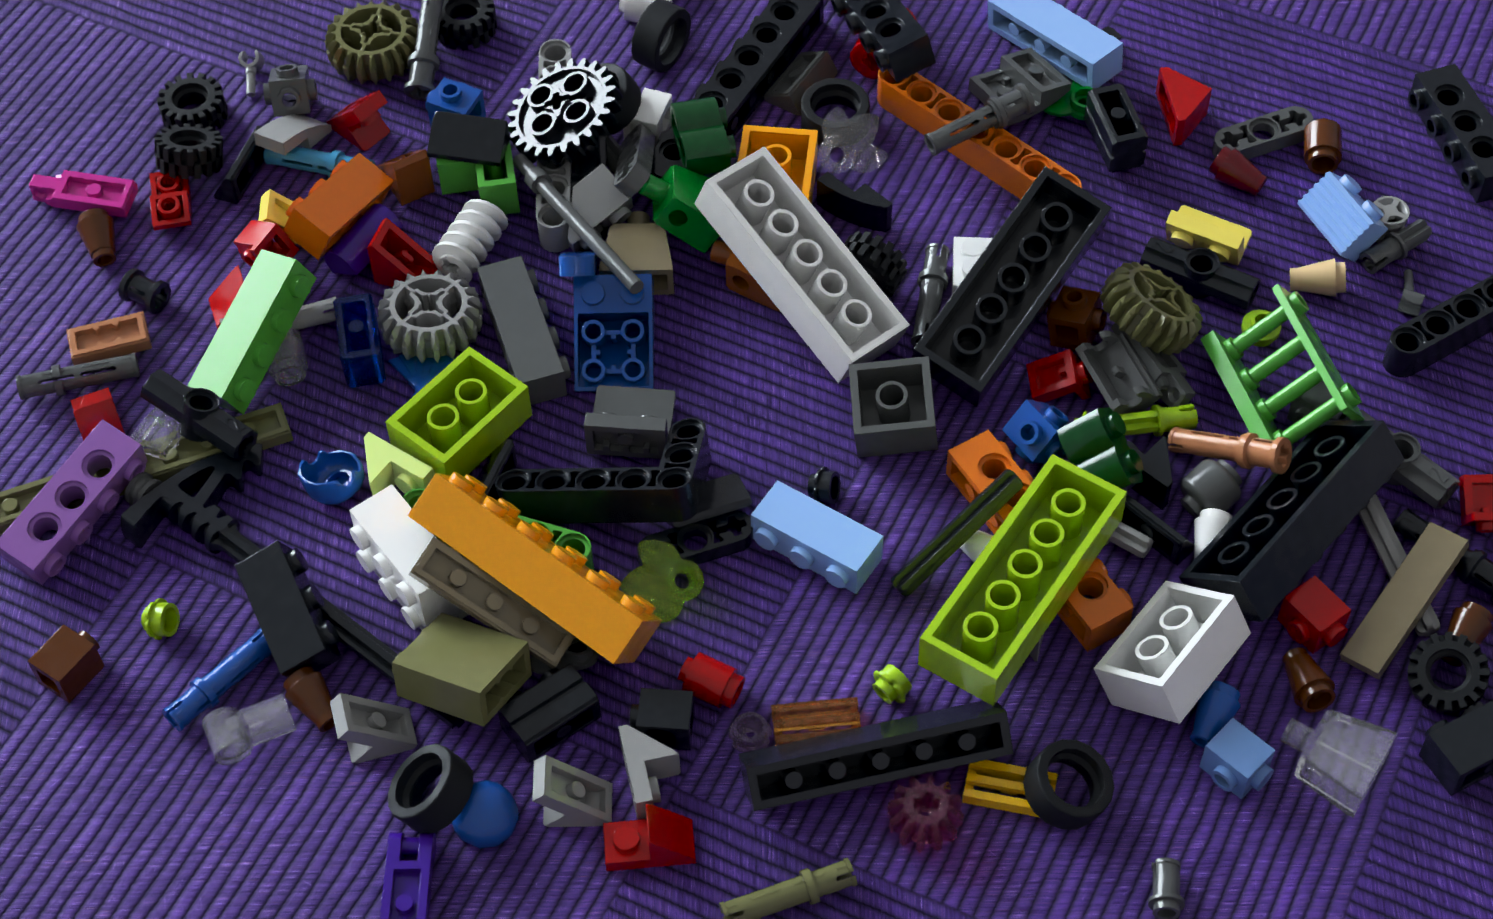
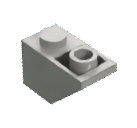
M603 163L573 186L571 202L574 209L601 238L602 235L600 233L611 224L623 223L631 215L630 209L634 207L632 197L627 198L613 185L615 177ZM569 226L568 242L573 252H578L582 248L585 251L589 250L588 245Z

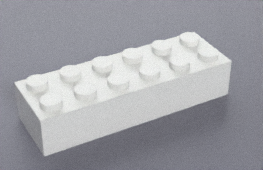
M765 146L705 181L694 203L695 206L838 383L849 377V364L871 362L898 343L910 324Z

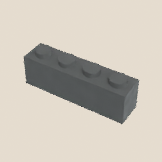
M522 256L477 267L481 293L509 373L528 386L531 405L567 396L565 379L571 378L569 364L566 356H558L556 349H560L558 334L555 326H547L546 320H549L550 317L544 297L537 299L535 292L539 291V286L534 269H526Z

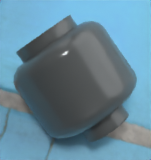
M1205 459L1181 480L1180 489L1184 497L1180 502L1185 510L1194 518L1199 517L1200 512L1207 508H1215L1227 512L1241 498L1240 485L1242 484V479L1236 470L1223 459H1219L1217 462L1212 459Z

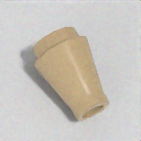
M1334 258L1298 268H1290V291H1303L1336 297V293H1346L1345 262H1335Z

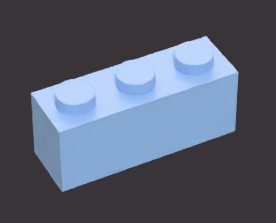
M778 480L750 515L753 539L759 546L766 550H775L788 557L799 568L810 569L818 573L837 588H846L857 594L882 560L883 535Z

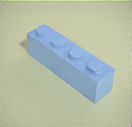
M988 0L989 29L1023 50L1031 47L1056 70L1081 86H1088L1094 89L1099 88L1122 71L1123 42L1067 10L1062 5L1052 0Z

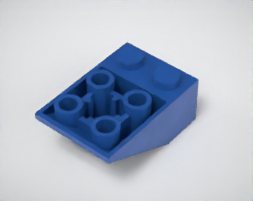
M614 274L573 277L575 392H596L599 385L654 389L655 318L654 281L652 274H636L644 284L643 289L637 294H632Z

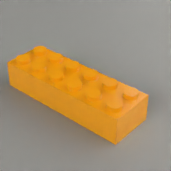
M453 472L452 475L435 473L407 516L612 664L634 663L663 621L653 614L656 609L653 604L637 594L631 597L619 590L622 583L604 570H600L598 573L585 565L588 559L583 554L570 546H566L564 549L551 541L554 537L552 532L534 521L532 524H529L518 518L521 511L503 498H499L497 501L486 495L487 486L469 474H466L464 477L456 472Z

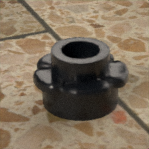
M823 466L817 470L816 474L810 475L808 495L822 504H835L837 502L841 489L840 475L837 471H829L827 467Z

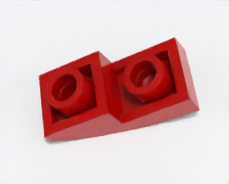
M160 172L149 173L151 186L149 198L154 231L192 225L189 176L188 179H181V175L172 178L169 177V173L165 175Z

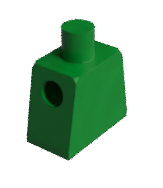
M678 165L670 166L661 179L651 174L638 193L653 200L654 222L705 254L720 236L694 204L705 181L709 177Z

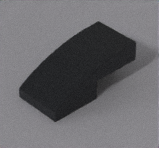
M826 172L817 179V205L825 211L863 228L887 232L891 229L892 203L867 184L853 191L829 172Z

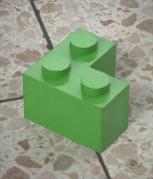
M510 141L501 167L436 158L442 195L479 190L481 200L496 205L505 214L520 212Z

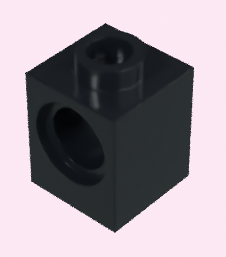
M641 688L639 704L631 705L629 726L673 750L690 751L695 715L693 691Z

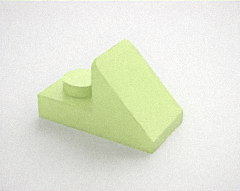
M370 432L364 436L368 478L372 496L391 484L393 486L396 485L403 493H407L412 489H425L434 476L432 467Z

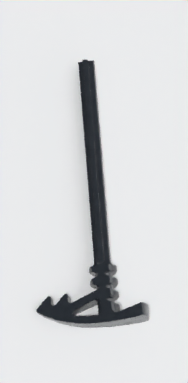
M255 444L248 456L240 461L224 452L209 456L193 463L159 484L121 515V530L124 537L136 547L142 548L160 522L166 517L169 521L178 524L182 531L191 534L195 541L205 544L209 552L218 554L220 551H223L237 563L260 551L261 549L239 533V522L234 517L226 515L225 511L218 504L229 487H233L239 492H244L245 473L247 471H252L257 476L263 475L264 452L262 444ZM201 488L195 497L191 496L192 493ZM322 596L324 606L321 607L325 619L329 620L337 630L340 642L395 684L392 662L398 654ZM424 706L452 729L454 727L460 728L465 723L461 718Z

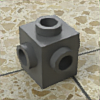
M284 64L271 68L268 83L263 84L266 105H272L274 117L292 114L306 115V113H311L313 100H318L315 78L310 79L308 65Z

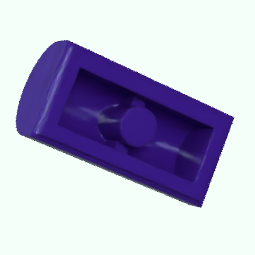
M379 203L373 204L325 253V262L332 273L358 275L370 262L367 247L382 220L388 218L398 228L402 229L403 225L398 217L386 206Z

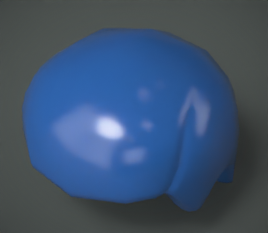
M320 450L314 462L308 464L307 461L301 460L297 475L304 489L314 501L325 505H337L347 501L358 492L365 479V470L362 462L352 452L337 450L327 453Z
M489 780L474 782L468 802L462 812L452 822V826L459 839L480 849L496 847L512 835L518 822L519 811L514 796L498 782Z

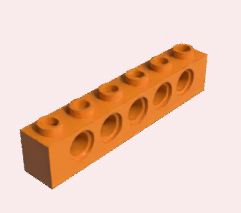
M988 429L948 450L946 475L969 504L995 480L991 478H997L1006 469H1010L1021 479L1023 483L1022 489L985 523L992 533L995 534L1014 508L1012 506L1017 504L1034 479L1027 470H1021L1012 459L1008 446L1003 441L998 442ZM1096 557L1058 612V616L1085 650L1089 652L1123 633L1131 623L1134 607L1132 599L1126 590L1115 585L1108 576L1103 562ZM1083 595H1090V596H1093V597H1095V598H1094V599H1089V598L1084 597Z

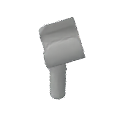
M255 50V60L250 64L247 63L248 55L245 51L240 52L238 56L239 62L246 68V95L249 97L255 96L256 71L262 69L265 61L264 56L258 50Z

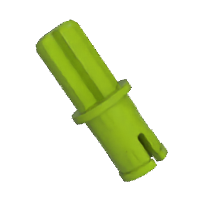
M1192 403L1174 407H1160L1157 404L1152 405L1148 411L1119 414L1126 426L1125 436L1153 432L1156 437H1159L1164 432H1170L1173 427L1192 430L1196 429L1198 424L1197 410L1194 409L1195 406Z

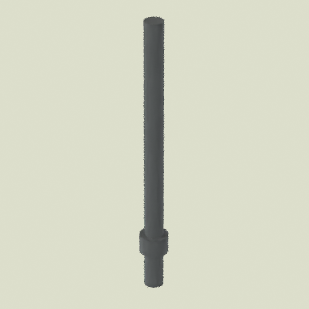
M525 154L516 155L513 159V165L523 174L527 186L534 193L541 194L632 294L639 293L643 289V282L551 184L552 179L544 169L536 167Z

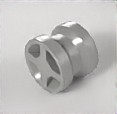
M1383 196L1373 202L1384 214L1380 220L1388 228L1376 241L1377 243L1383 241L1387 233H1396L1405 228L1410 214L1409 207L1403 200L1397 197Z

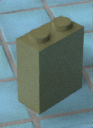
M441 613L428 627H425L420 635L404 651L400 652L392 662L397 696L483 727L532 675L528 641L445 613Z

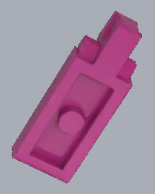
M64 170L62 175H56V177L34 174L29 183L33 199L45 202L47 205L83 212L93 208H101L106 210L110 216L127 218L138 192L137 184L134 180Z

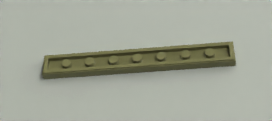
M281 402L234 417L258 433L256 444L261 443L263 450L293 441ZM180 434L142 446L148 460L144 472H148L154 479L164 482L193 463L223 451L208 441H190ZM100 469L93 477H104L111 469ZM52 476L0 492V535L7 530ZM127 486L120 493V496L125 495ZM84 499L73 500L67 508L74 509L81 506Z

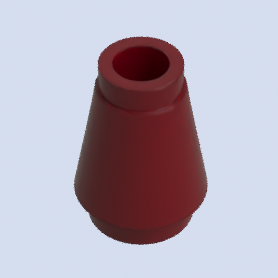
M1227 146L1223 147L1209 168V172L1215 175V180L1250 193L1253 196L1259 193L1268 178L1237 148L1231 150Z

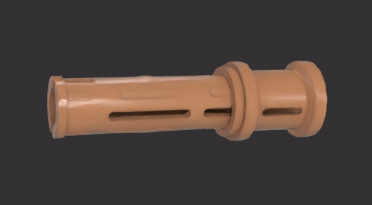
M1173 427L1167 440V444H1177L1176 446L1170 445L1168 447L1169 451L1173 453H1186L1235 461L1238 466L1244 469H1252L1255 466L1270 468L1276 474H1284L1289 468L1292 459L1291 441L1285 437L1270 440L1259 438L1256 433L1251 432L1238 437Z

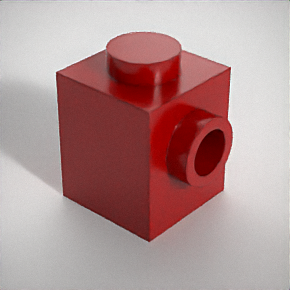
M1314 575L1284 597L1277 620L1287 629L1288 634L1295 642L1303 644L1314 654L1323 646L1333 647L1342 640L1348 631L1345 626L1351 609Z

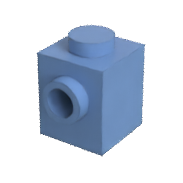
M1232 718L1205 746L1199 767L1211 776L1218 787L1224 791H1231L1242 800L1252 788L1259 791L1271 778L1274 770L1270 765L1275 749Z

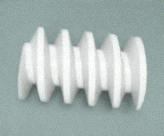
M471 199L466 202L462 211L457 214L454 222L450 224L447 233L443 234L439 244L432 251V259L440 272L445 276L454 272L457 280L466 278L467 283H469L473 277L472 273L477 272V267H480V263L485 261L487 252L491 251L495 245L494 242L500 239L501 231L506 230L508 219L505 213L496 205L485 200Z

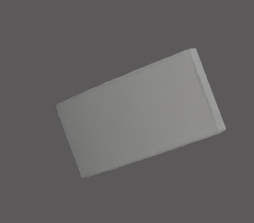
M302 114L286 115L265 124L255 131V144L276 153L287 155L298 145L311 149L332 131V126Z

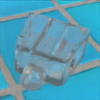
M1327 710L1316 729L1291 718L1280 742L1302 752L1294 772L1296 778L1341 811L1354 818L1386 761L1398 733L1334 710Z

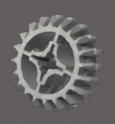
M439 269L434 274H426L422 270L421 275L416 277L407 273L405 282L394 280L393 289H385L383 299L379 300V317H377L378 328L381 329L382 338L386 345H390L394 354L403 352L406 360L418 356L421 363L426 358H434L438 363L440 357L444 355L453 359L456 350L465 351L469 345L468 343L476 342L478 332L481 331L483 324L482 303L478 298L475 287H470L466 278L457 280L454 272L443 276Z

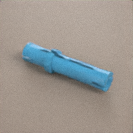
M298 146L287 155H282L266 148L264 150V161L266 164L328 175L329 178L331 172L340 161L345 160L349 162L353 158L346 156L342 151L334 150L330 153Z

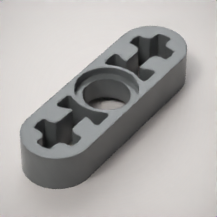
M1290 106L1222 128L1215 134L1212 154L1216 158L1223 147L1227 146L1231 150L1237 148L1247 159H1251L1303 142L1304 129L1307 124L1313 121V115L1303 107ZM1256 131H1266L1271 134L1272 138L1259 139L1253 133Z

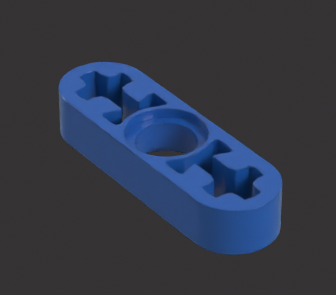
M593 251L563 252L559 255V276H593L597 272V255Z

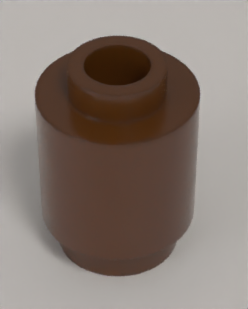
M1330 119L1314 120L1307 124L1304 129V161L1308 165L1309 170L1315 174L1324 175L1329 171L1334 172L1342 160V128L1337 122Z

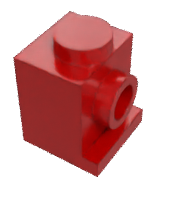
M251 220L233 241L238 247L241 258L250 267H252L261 249L293 258L300 250L280 226L272 222Z

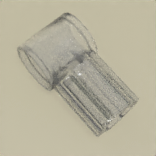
M283 694L241 710L235 707L218 708L208 713L202 720V727L214 760L217 764L221 765L238 763L250 755L254 746L296 731Z

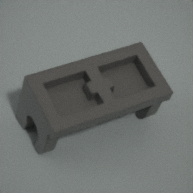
M1103 330L1099 332L1103 340L1101 343L1093 346L1091 343L1083 342L1075 349L1113 412L1123 414L1144 411L1163 397L1126 334L1121 333L1118 335L1109 330Z

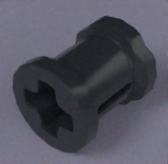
M137 268L127 271L119 284L118 292L121 299L128 302L134 300L146 306L147 311L153 314L160 313L168 304L171 296L169 283L162 280L156 282L145 277L143 271Z

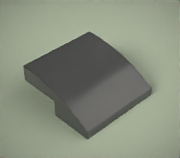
M1030 47L1001 56L999 69L969 77L968 90L984 104L987 98L1002 96L1012 91L1015 84L1023 83L1029 89L1034 99L1035 112L1031 115L1022 114L1008 121V126L1028 119L1054 104L1071 90L1072 83ZM1012 103V104H1010V105H1008V106H1006V107H1007V108H1010V107L1014 106L1015 104Z

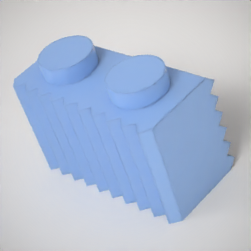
M1329 171L1325 173L1324 177L1320 178L1318 183L1314 184L1313 188L1309 189L1307 194L1303 195V199L1298 200L1297 204L1338 254L1355 262L1360 254L1368 250L1388 228L1380 220L1384 216L1382 211L1370 200L1364 201L1358 193L1362 188L1352 177L1347 174L1341 177Z

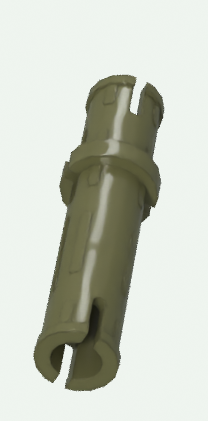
M847 857L842 861L814 871H810L809 868L800 870L797 877L726 902H719L721 913L724 914L723 919H760L808 901L811 905L819 903L822 896L850 886H857V879L851 873L854 870Z

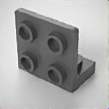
M599 385L596 390L593 413L586 412L584 432L587 454L661 459L673 422L676 392L665 389Z

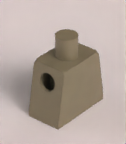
M643 211L632 212L628 217L627 223H614L611 225L606 239V243L635 274H652L654 295L674 294L673 264L666 230L656 223H650V216ZM601 261L599 275L613 274Z

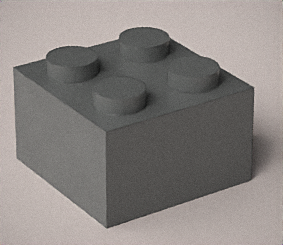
M929 356L849 364L853 430L858 458L938 450Z

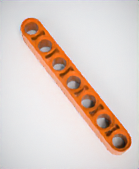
M880 69L878 71V104L923 135L931 133L975 111L919 73L896 82L888 71L882 72ZM971 123L951 133L950 136H953L969 127H972L973 124ZM992 127L946 149L1019 199H1022L1045 166L1078 187H1082L1081 181L1077 176L1003 128Z

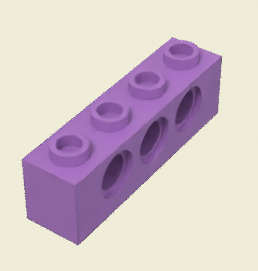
M102 419L1 535L0 554L2 558L41 585L49 577L56 576L64 567L68 554L76 545L83 544L89 538L96 521L103 513L107 514L113 510L119 501L120 493L137 474L144 472L148 460L141 444ZM100 469H111L104 477H93ZM84 499L81 506L74 509L67 508L73 500ZM49 530L58 531L52 539L40 540L45 532Z

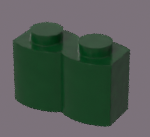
M715 97L670 103V123L682 167L701 175L721 172L730 167L731 158H736V144L733 135L727 136L728 120L724 107H718Z
M1110 407L1097 408L1057 430L1062 448L1071 464L1125 491L1144 482L1142 475L1144 469L1143 462L1138 453L1127 445L1124 435L1126 433V426L1122 417L1117 412H1113Z

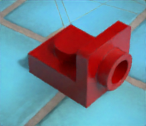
M1071 349L1026 364L1031 395L1034 401L1047 402L1073 392L1082 400L1091 398L1089 383L1093 382V378L1084 363Z

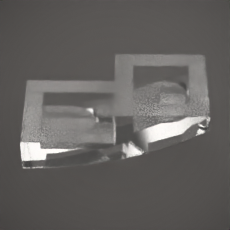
M155 407L143 419L130 437L141 444L145 454L167 461L183 436L178 430L179 422Z

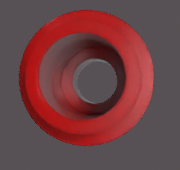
M701 652L695 658L687 657L678 676V680L683 682L682 690L693 691L694 697L715 707L721 708L724 705L730 709L736 704L746 678L737 674V668Z

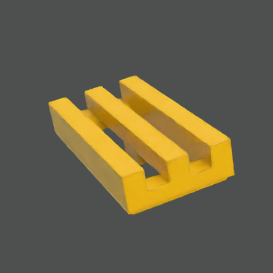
M990 760L969 763L962 803L1039 817L1034 813L1026 799L974 790V786L999 790L1003 794L1025 795L1023 781L1027 767ZM1047 771L1049 783L1055 792L1058 773Z

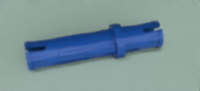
M262 629L257 630L245 643L235 649L202 678L196 677L191 681L190 688L162 710L164 717L174 728L176 727L178 731H182L207 708L213 709L219 704V698L272 654Z

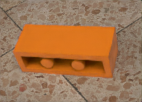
M358 153L349 162L342 160L333 169L330 178L327 180L320 178L313 185L305 199L298 197L293 201L286 211L289 219L283 231L319 260L373 204H383L394 180L361 153Z

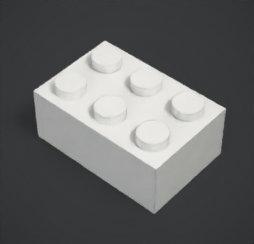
M392 484L349 510L354 526L349 531L354 542L360 548L356 552L360 564L367 573L374 571L380 578L378 580L379 586L390 601L397 599L402 605V615L413 630L418 627L421 630L428 627L441 613L460 619L469 615L408 575L435 535L407 516L412 508Z
M1165 581L1093 669L1111 705L1180 724L1251 632L1235 596Z

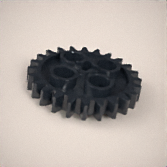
M570 58L566 67H562L559 62H556L554 71L551 73L545 68L542 69L543 77L539 80L531 77L530 82L533 86L530 89L521 88L520 92L523 98L512 101L517 110L507 114L512 121L508 124V129L511 133L509 135L510 140L519 153L525 154L532 163L538 160L542 166H546L552 160L555 166H559L563 157H566L572 163L577 152H580L585 157L587 156V146L591 144L594 147H599L600 144L597 138L600 135H610L606 128L607 125L618 123L613 114L622 111V107L618 103V101L623 99L622 94L618 90L620 85L606 66L601 67L596 60L590 64L586 58H583L578 65L573 58Z

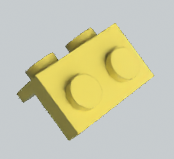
M1182 205L1178 212L1171 210L1166 221L1167 240L1185 249L1202 247L1210 249L1217 254L1220 262H1228L1236 266L1239 265L1252 236L1251 229L1186 205Z

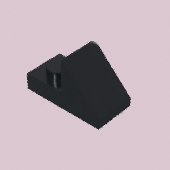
M1163 436L1145 454L1139 451L1135 444L1126 440L1129 448L1138 453L1144 467L1142 471L1144 482L1131 489L1163 510L1168 505L1173 482L1166 437Z

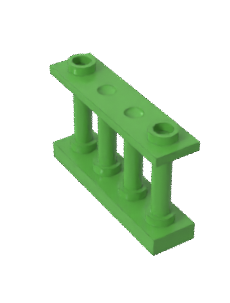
M1276 284L1272 287V290L1281 305L1234 339L1231 337L1225 339L1212 330L1200 340L1249 432L1256 433L1259 438L1263 439L1288 438L1291 441L1293 450L1295 442L1340 412L1352 420H1365L1357 406L1362 403L1360 396L1348 382L1344 383L1305 314L1309 311L1307 303L1297 291L1290 293L1281 285ZM1289 320L1298 336L1251 369L1244 367L1240 360L1244 356L1243 352ZM1306 350L1315 366L1267 400L1261 398L1257 391V388L1260 387L1259 382ZM1324 381L1332 398L1284 431L1278 429L1273 421L1277 417L1276 413Z

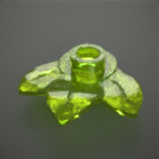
M659 540L641 541L638 544V551L643 566L631 571L622 580L620 588L631 597L637 594L656 607L653 614L663 620L661 623L669 622L680 614L685 601L692 600L699 595L704 585L703 573L694 562L681 559L673 545ZM677 574H685L688 577L689 585L687 588H680L676 585L675 577Z

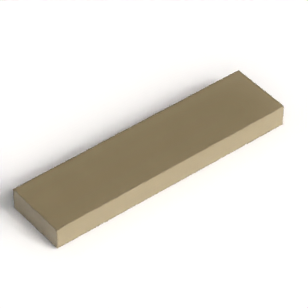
M1430 522L1340 653L1341 660L1379 680L1469 548V540Z
M435 537L432 538L408 574L492 630L528 641L529 653L552 669L557 666L575 638L567 630L477 565Z

